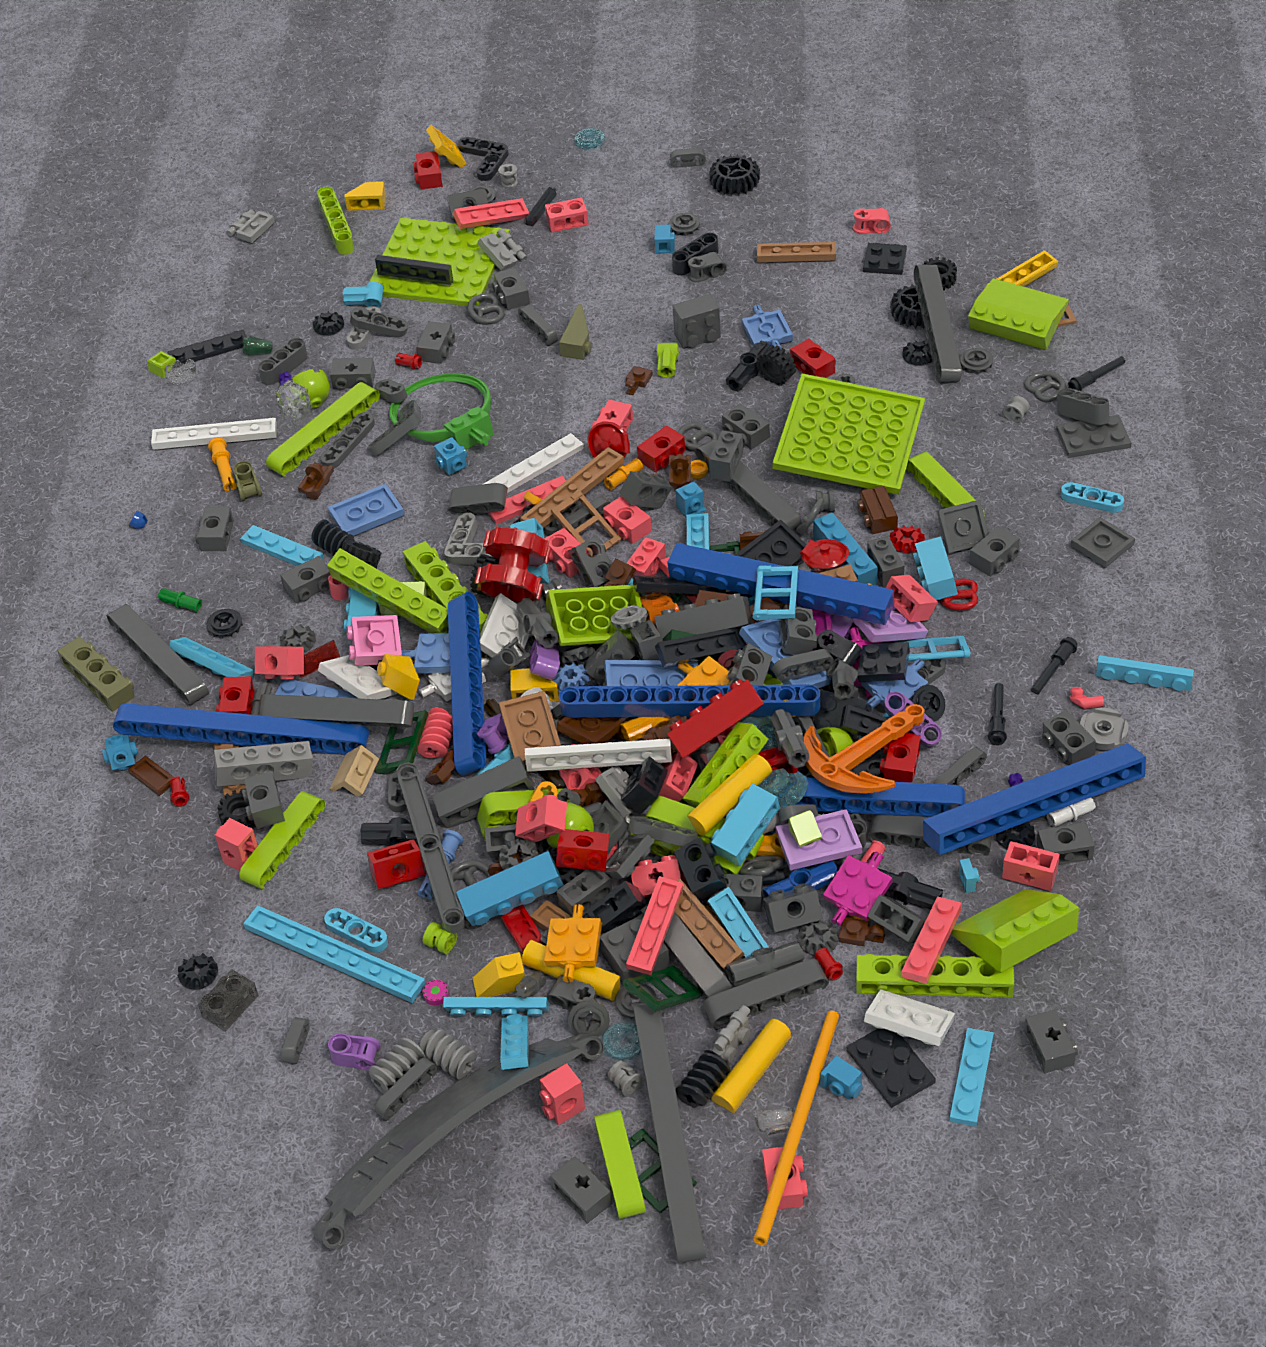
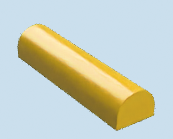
M1044 250L997 279L1025 287L1058 266V260Z
M753 754L687 815L698 835L705 836L730 810L738 805L739 798L744 790H748L752 783L758 786L772 773V768L766 759L760 755Z
M530 940L522 954V964L555 978L564 975V968L546 967L544 962L546 946ZM596 966L581 967L574 971V980L593 986L596 995L610 1001H615L620 990V976Z
M770 1019L712 1095V1102L735 1113L791 1038V1031L783 1022L777 1019Z

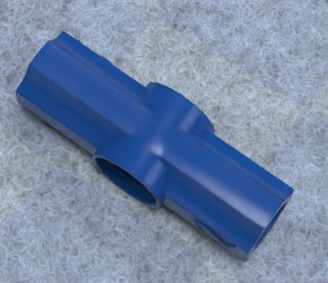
M832 860L820 863L809 869H795L791 872L789 878L764 888L763 893L765 897H768L769 893L773 891H790L799 884H808L817 890L831 883L838 872L837 866Z

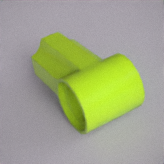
M657 343L658 375L662 378H671L675 375L676 361H678L679 355L678 343Z

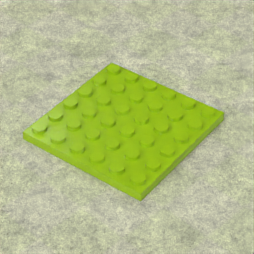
M400 218L383 255L449 264L452 268L453 282L451 285L382 276L377 275V269H375L369 282H378L383 285V297L467 306L471 298L485 293L496 268L495 263L477 243L480 238L491 233L500 238L497 232L501 228L475 226L459 229L458 224ZM504 229L506 233H510V229ZM481 300L476 302L474 305L479 306Z
M801 374L773 460L772 469L868 489L884 486L887 493L899 495L923 412L925 398Z

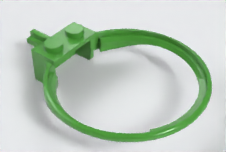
M449 373L424 378L405 388L407 396L423 386L440 382H462L479 389L484 397L482 408L477 406L463 415L453 418L450 422L444 424V429L433 431L411 429L406 434L428 442H443L452 437L465 450L478 443L484 446L488 445L490 437L494 435L489 416L492 403L490 391L482 380L471 375ZM403 401L391 403L389 416L393 424L399 421L397 412Z

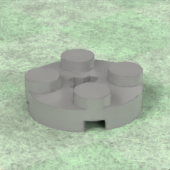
M1096 708L1093 713L1088 715L1086 713L1081 718L1080 724L1096 740L1095 749L1111 750L1122 745L1127 739L1128 722L1124 721L1121 718V714L1116 710ZM1102 727H1107V731H1101L1099 729H1101Z

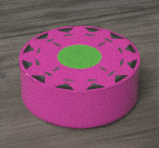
M432 980L426 983L423 987L424 1000L434 1006L443 1004L444 997H449L446 983L441 980Z

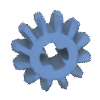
M573 662L569 666L564 663L563 668L558 669L553 681L557 683L559 695L563 688L583 686L591 679L590 675L586 673L583 664L576 666Z

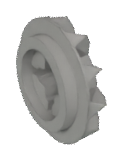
M639 606L624 607L611 617L612 625L617 629L633 628V626L640 625L641 622L647 620V610Z

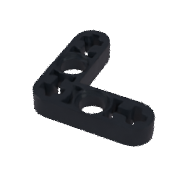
M463 137L458 140L460 152L485 157L476 170L477 178L481 181L491 180L509 154L507 145L472 137Z

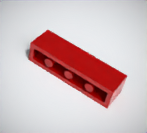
M739 679L729 686L731 691L723 696L720 692L709 700L711 703L704 709L699 706L689 713L691 718L684 723L682 720H679L669 727L671 731L667 735L684 759L764 705L748 679L744 682L742 679Z

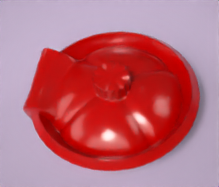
M603 421L591 428L587 444L594 458L608 447L624 456V458L627 453H630L628 433L619 425Z
M833 539L809 540L800 552V555L810 569L816 573H821L842 567L843 562L849 556V549L844 543Z

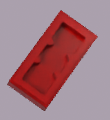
M523 904L513 908L509 913L501 915L502 922L522 954L530 940L545 945L540 940L541 933Z

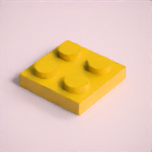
M433 125L426 129L430 136L428 139L435 145L434 150L440 156L445 155L452 165L456 164L459 167H464L467 164L457 145Z

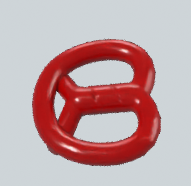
M955 579L956 586L967 585L971 589L957 590V595L939 599L941 604L948 609L957 611L969 610L978 603V596L976 594L978 585L972 579ZM971 598L970 602L963 604L950 602L954 599Z

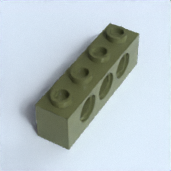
M79 636L57 650L62 664L112 712L135 697L132 690L134 689L132 681L128 677L124 678L115 665L111 666L102 653L98 654L91 642H85Z

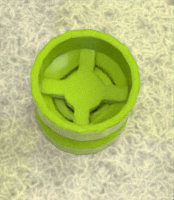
M432 922L424 932L423 944L430 948L436 947L439 952L448 954L456 944L458 936L457 933L445 931L441 924Z

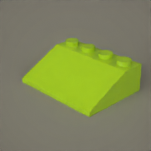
M993 278L975 300L968 315L970 329L1047 350L1069 303V299Z
M634 585L548 590L545 610L550 614L552 627L559 635L558 642L560 646L605 643L617 630L630 641H633L630 629L615 628L612 625L611 617L624 607H642L639 593L636 592Z
M1024 889L954 926L951 935L1001 973L1077 932L1079 907L1061 894Z

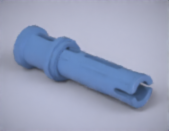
M445 830L442 835L443 840L441 844L448 864L455 860V852L464 841L463 837L453 830ZM426 875L417 894L423 898L427 894L426 899L431 900L433 894Z

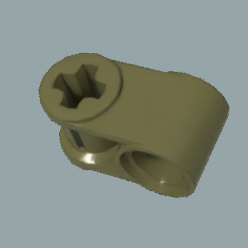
M248 461L236 463L233 471L241 501H245V498L255 495L262 496L259 481L255 476L251 463Z

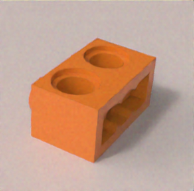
M658 592L640 596L642 607L647 610L648 614L646 621L651 620L655 627V616L661 615V611L673 608L675 612L679 611L677 603H673L670 596Z

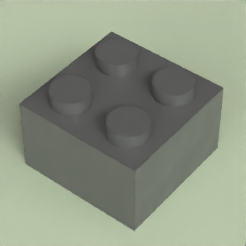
M711 294L673 305L674 335L683 349L721 338L720 311Z
M643 914L600 935L601 954L615 974L620 976L622 984L624 979L644 975V973L626 968L628 957L644 917ZM664 943L652 972L670 966L669 950Z

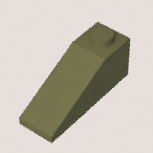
M578 304L559 342L561 357L584 360L586 354L591 352L592 342H589V333L582 304Z

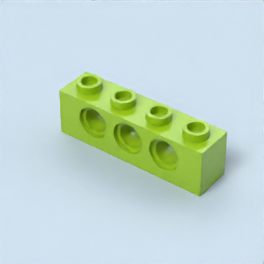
M737 722L683 799L691 807L696 808L753 754L758 755L769 739L755 725Z

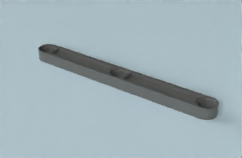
M403 763L396 770L397 779L415 839L421 852L440 920L445 931L457 933L465 926L464 913L456 893L457 891L417 766L413 763ZM404 772L414 773L408 778L401 776ZM428 842H434L436 844V846L431 849L423 847ZM450 917L460 918L455 924L447 922V919Z

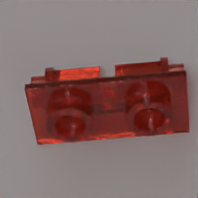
M332 640L304 654V674H299L301 678L317 671L321 662L340 658L335 641Z

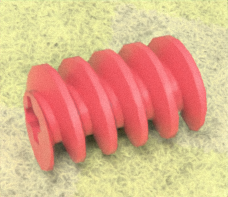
M435 707L428 713L424 731L417 748L418 754L425 758H443L449 748V742L453 734L452 716L443 708Z

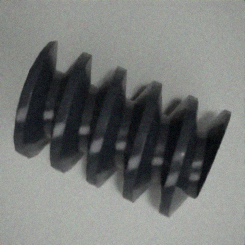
M322 519L314 527L311 539L316 546L334 556L339 548L342 549L344 540L354 541V536L348 534L340 527H336L333 523H329L328 520Z
M704 1050V1053L700 1055L698 1061L693 1065V1069L689 1070L687 1077H684L681 1085L675 1089L676 1095L683 1103L692 1108H696L697 1104L705 1106L708 1103L707 1098H711L714 1094L713 1090L718 1089V1082H723L725 1079L724 1074H728L731 1071L729 1065L717 1053L711 1050Z

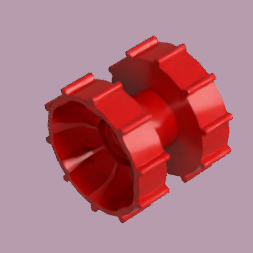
M496 526L491 531L486 530L483 547H486L485 553L498 559L499 563L498 565L488 563L482 568L478 567L475 578L477 590L484 592L491 598H496L501 593L517 603H520L523 598L540 601L543 584L540 583L541 577L528 572L527 568L528 566L538 568V566L544 563L548 564L551 547H548L549 541L536 535V533L520 530L516 527L500 528Z

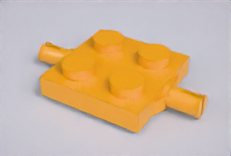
M710 656L694 668L688 663L678 665V668L687 676L677 686L728 685L729 680L726 677L729 671Z
M577 904L573 906L571 918L550 919L544 962L546 967L564 968L563 981L568 982V980L570 982L574 981L575 969L596 966L602 922L600 918H582L584 907L578 904V907Z

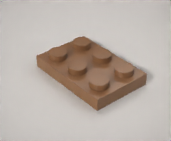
M545 691L499 702L514 758L520 756L526 765L525 748L561 746Z

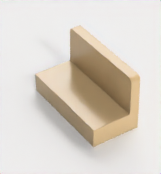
M362 745L348 752L338 769L330 790L336 791L344 787L355 796L363 795L379 758Z

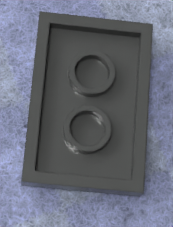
M1109 416V422L1102 425H1095L1084 421L1058 424L1056 430L1068 458L1131 448L1132 443L1120 416Z

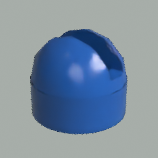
M136 511L129 526L135 529L144 528L147 524L146 516Z

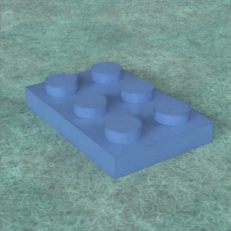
M386 484L327 507L337 527L353 536L404 515L402 506Z

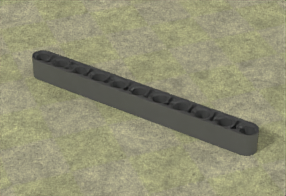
M643 1001L634 1002L633 1009L678 1263L706 1258L661 1011H653Z

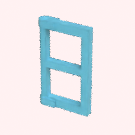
M770 565L757 567L753 619L795 618L798 566L771 567ZM792 575L791 588L762 589L763 576ZM790 596L789 609L761 610L762 597Z
M964 636L895 641L899 643L909 642V647L928 646L930 653L909 654L908 661H916L918 658L921 660L957 657L970 658L971 654ZM958 644L960 650L937 652L935 645Z

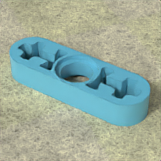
M1073 482L1065 483L1061 488V498L1066 502L1112 513L1120 512L1123 509L1124 497L1119 493ZM1088 496H1095V497H1097L1098 499H1097V500H1089V499H1087V497H1088Z
M333 908L325 914L324 920L329 931L370 952L378 953L387 947L388 939L386 932L340 908ZM340 917L341 922L335 921L332 923V919L337 920ZM355 927L363 929L360 934H350V930ZM380 937V942L375 941L374 943H372L371 938L377 940Z

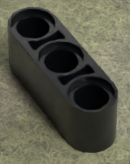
M705 233L672 254L673 273L679 276L690 273L688 261L692 257L702 256L710 252L718 254V236L714 233Z

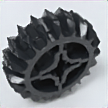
M730 154L729 157L723 156L722 159H717L716 162L712 163L709 171V181L713 189H717V192L722 191L724 195L728 192L731 196L733 193H737L739 196L740 192L747 194L748 190L753 191V187H757L760 180L759 165H757L756 161H752L751 157L746 158L745 155L739 156L737 154L732 156Z
M911 284L910 287L904 286L903 289H898L897 293L893 294L890 302L891 314L895 322L899 321L900 326L906 323L907 328L913 325L915 329L917 326H921L924 329L925 326L916 286Z

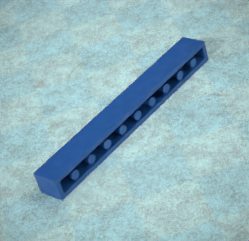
M676 543L667 562L669 577L752 596H755L758 566L771 565V567H782V565ZM798 569L797 606L886 625L894 606V591L892 589ZM792 575L763 576L762 589L791 588ZM790 596L769 597L771 600L790 604Z
M1127 743L923 820V841L941 855L1145 777L1146 756Z

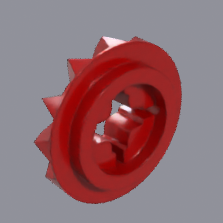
M903 524L901 528L895 527L894 532H890V540L897 551L912 553L917 551L915 543L925 541V535L921 533L920 528L914 529L913 525L906 527Z

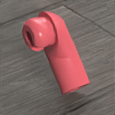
M1073 687L1070 690L1071 695L1069 697L1071 702L1083 709L1104 707L1103 696L1087 697L1083 695L1081 687Z

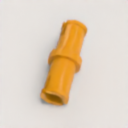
M634 458L627 465L618 467L615 473L604 479L605 487L608 490L610 489V491L614 490V488L626 481L630 471L639 472L643 470L642 462Z

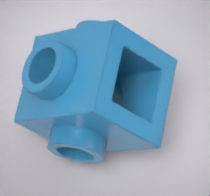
M452 437L434 445L436 463L448 475L467 467V452Z
M119 734L105 739L106 749H103L102 752L105 763L110 762L112 770H125L135 764L134 756L138 755L135 741L130 742L129 735Z

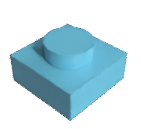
M969 858L959 861V876L965 893L975 892L976 882H979L978 870L976 867H972Z

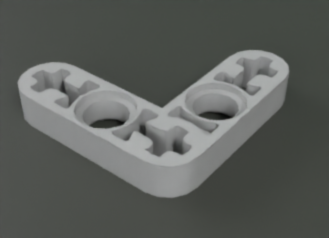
M464 513L456 520L444 550L447 561L451 564L474 565V563H477L476 559L479 555L491 556L485 553L486 547H483V543H472L478 528L477 520L472 513ZM466 536L462 540H457L459 537ZM480 552L475 556H470L472 553Z

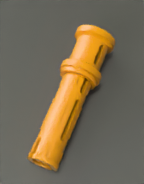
M217 437L209 441L208 448L212 452L211 458L213 463L218 467L223 489L228 492V485H230L231 490H235L237 484L229 464L231 456L226 450V440Z

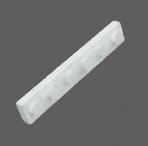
M276 418L153 429L151 445L154 450L206 445L210 440L217 437L225 439L226 443L277 438Z
M570 433L484 484L501 483L507 486V493L583 450L584 444Z
M670 739L525 748L527 772L641 764L649 756L658 763L672 762Z

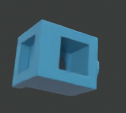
M655 225V254L674 253L675 232H671V226Z
M694 481L676 489L677 508L686 518L687 515L701 514L706 511L703 490Z
M835 1056L820 1073V1087L825 1089L829 1086L831 1092L839 1097L843 1095L847 1099L851 1097L856 1098L863 1088L862 1072L840 1057Z

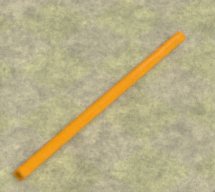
M828 1011L754 1235V1242L761 1246L766 1245L817 1089L820 1073L825 1064L839 1020V1014L836 1011Z

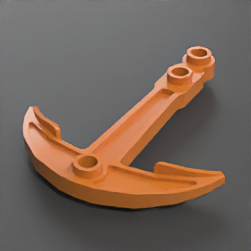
M917 704L907 706L905 711L898 712L883 722L882 726L832 757H828L821 751V743L815 735V727L810 726L803 737L804 744L809 752V760L805 765L812 776L819 782L840 791L875 793L894 788L895 782L893 780L880 778L865 771H861L859 776L850 770L891 740L904 736L905 733L913 729V726H919L924 721V708Z

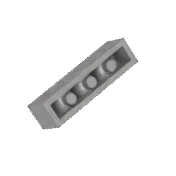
M309 741L214 750L216 785L218 787L245 784L244 778L270 771L273 772L275 781L312 776L313 758Z

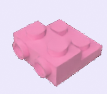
M397 615L351 618V625L347 626V639H352V646H349V659H354L355 666L378 665V660H382L384 654L402 656Z

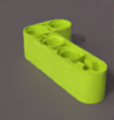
M544 789L542 791L543 796L548 795V790ZM534 790L486 794L481 801L477 815L483 838L486 840L485 828L516 824L518 808L527 805Z
M621 1110L594 1116L595 1127L619 1219L645 1213L646 1208Z

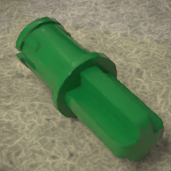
M162 588L158 593L160 601L173 604L178 609L182 607L197 613L202 606V599L185 595L183 591L178 593Z

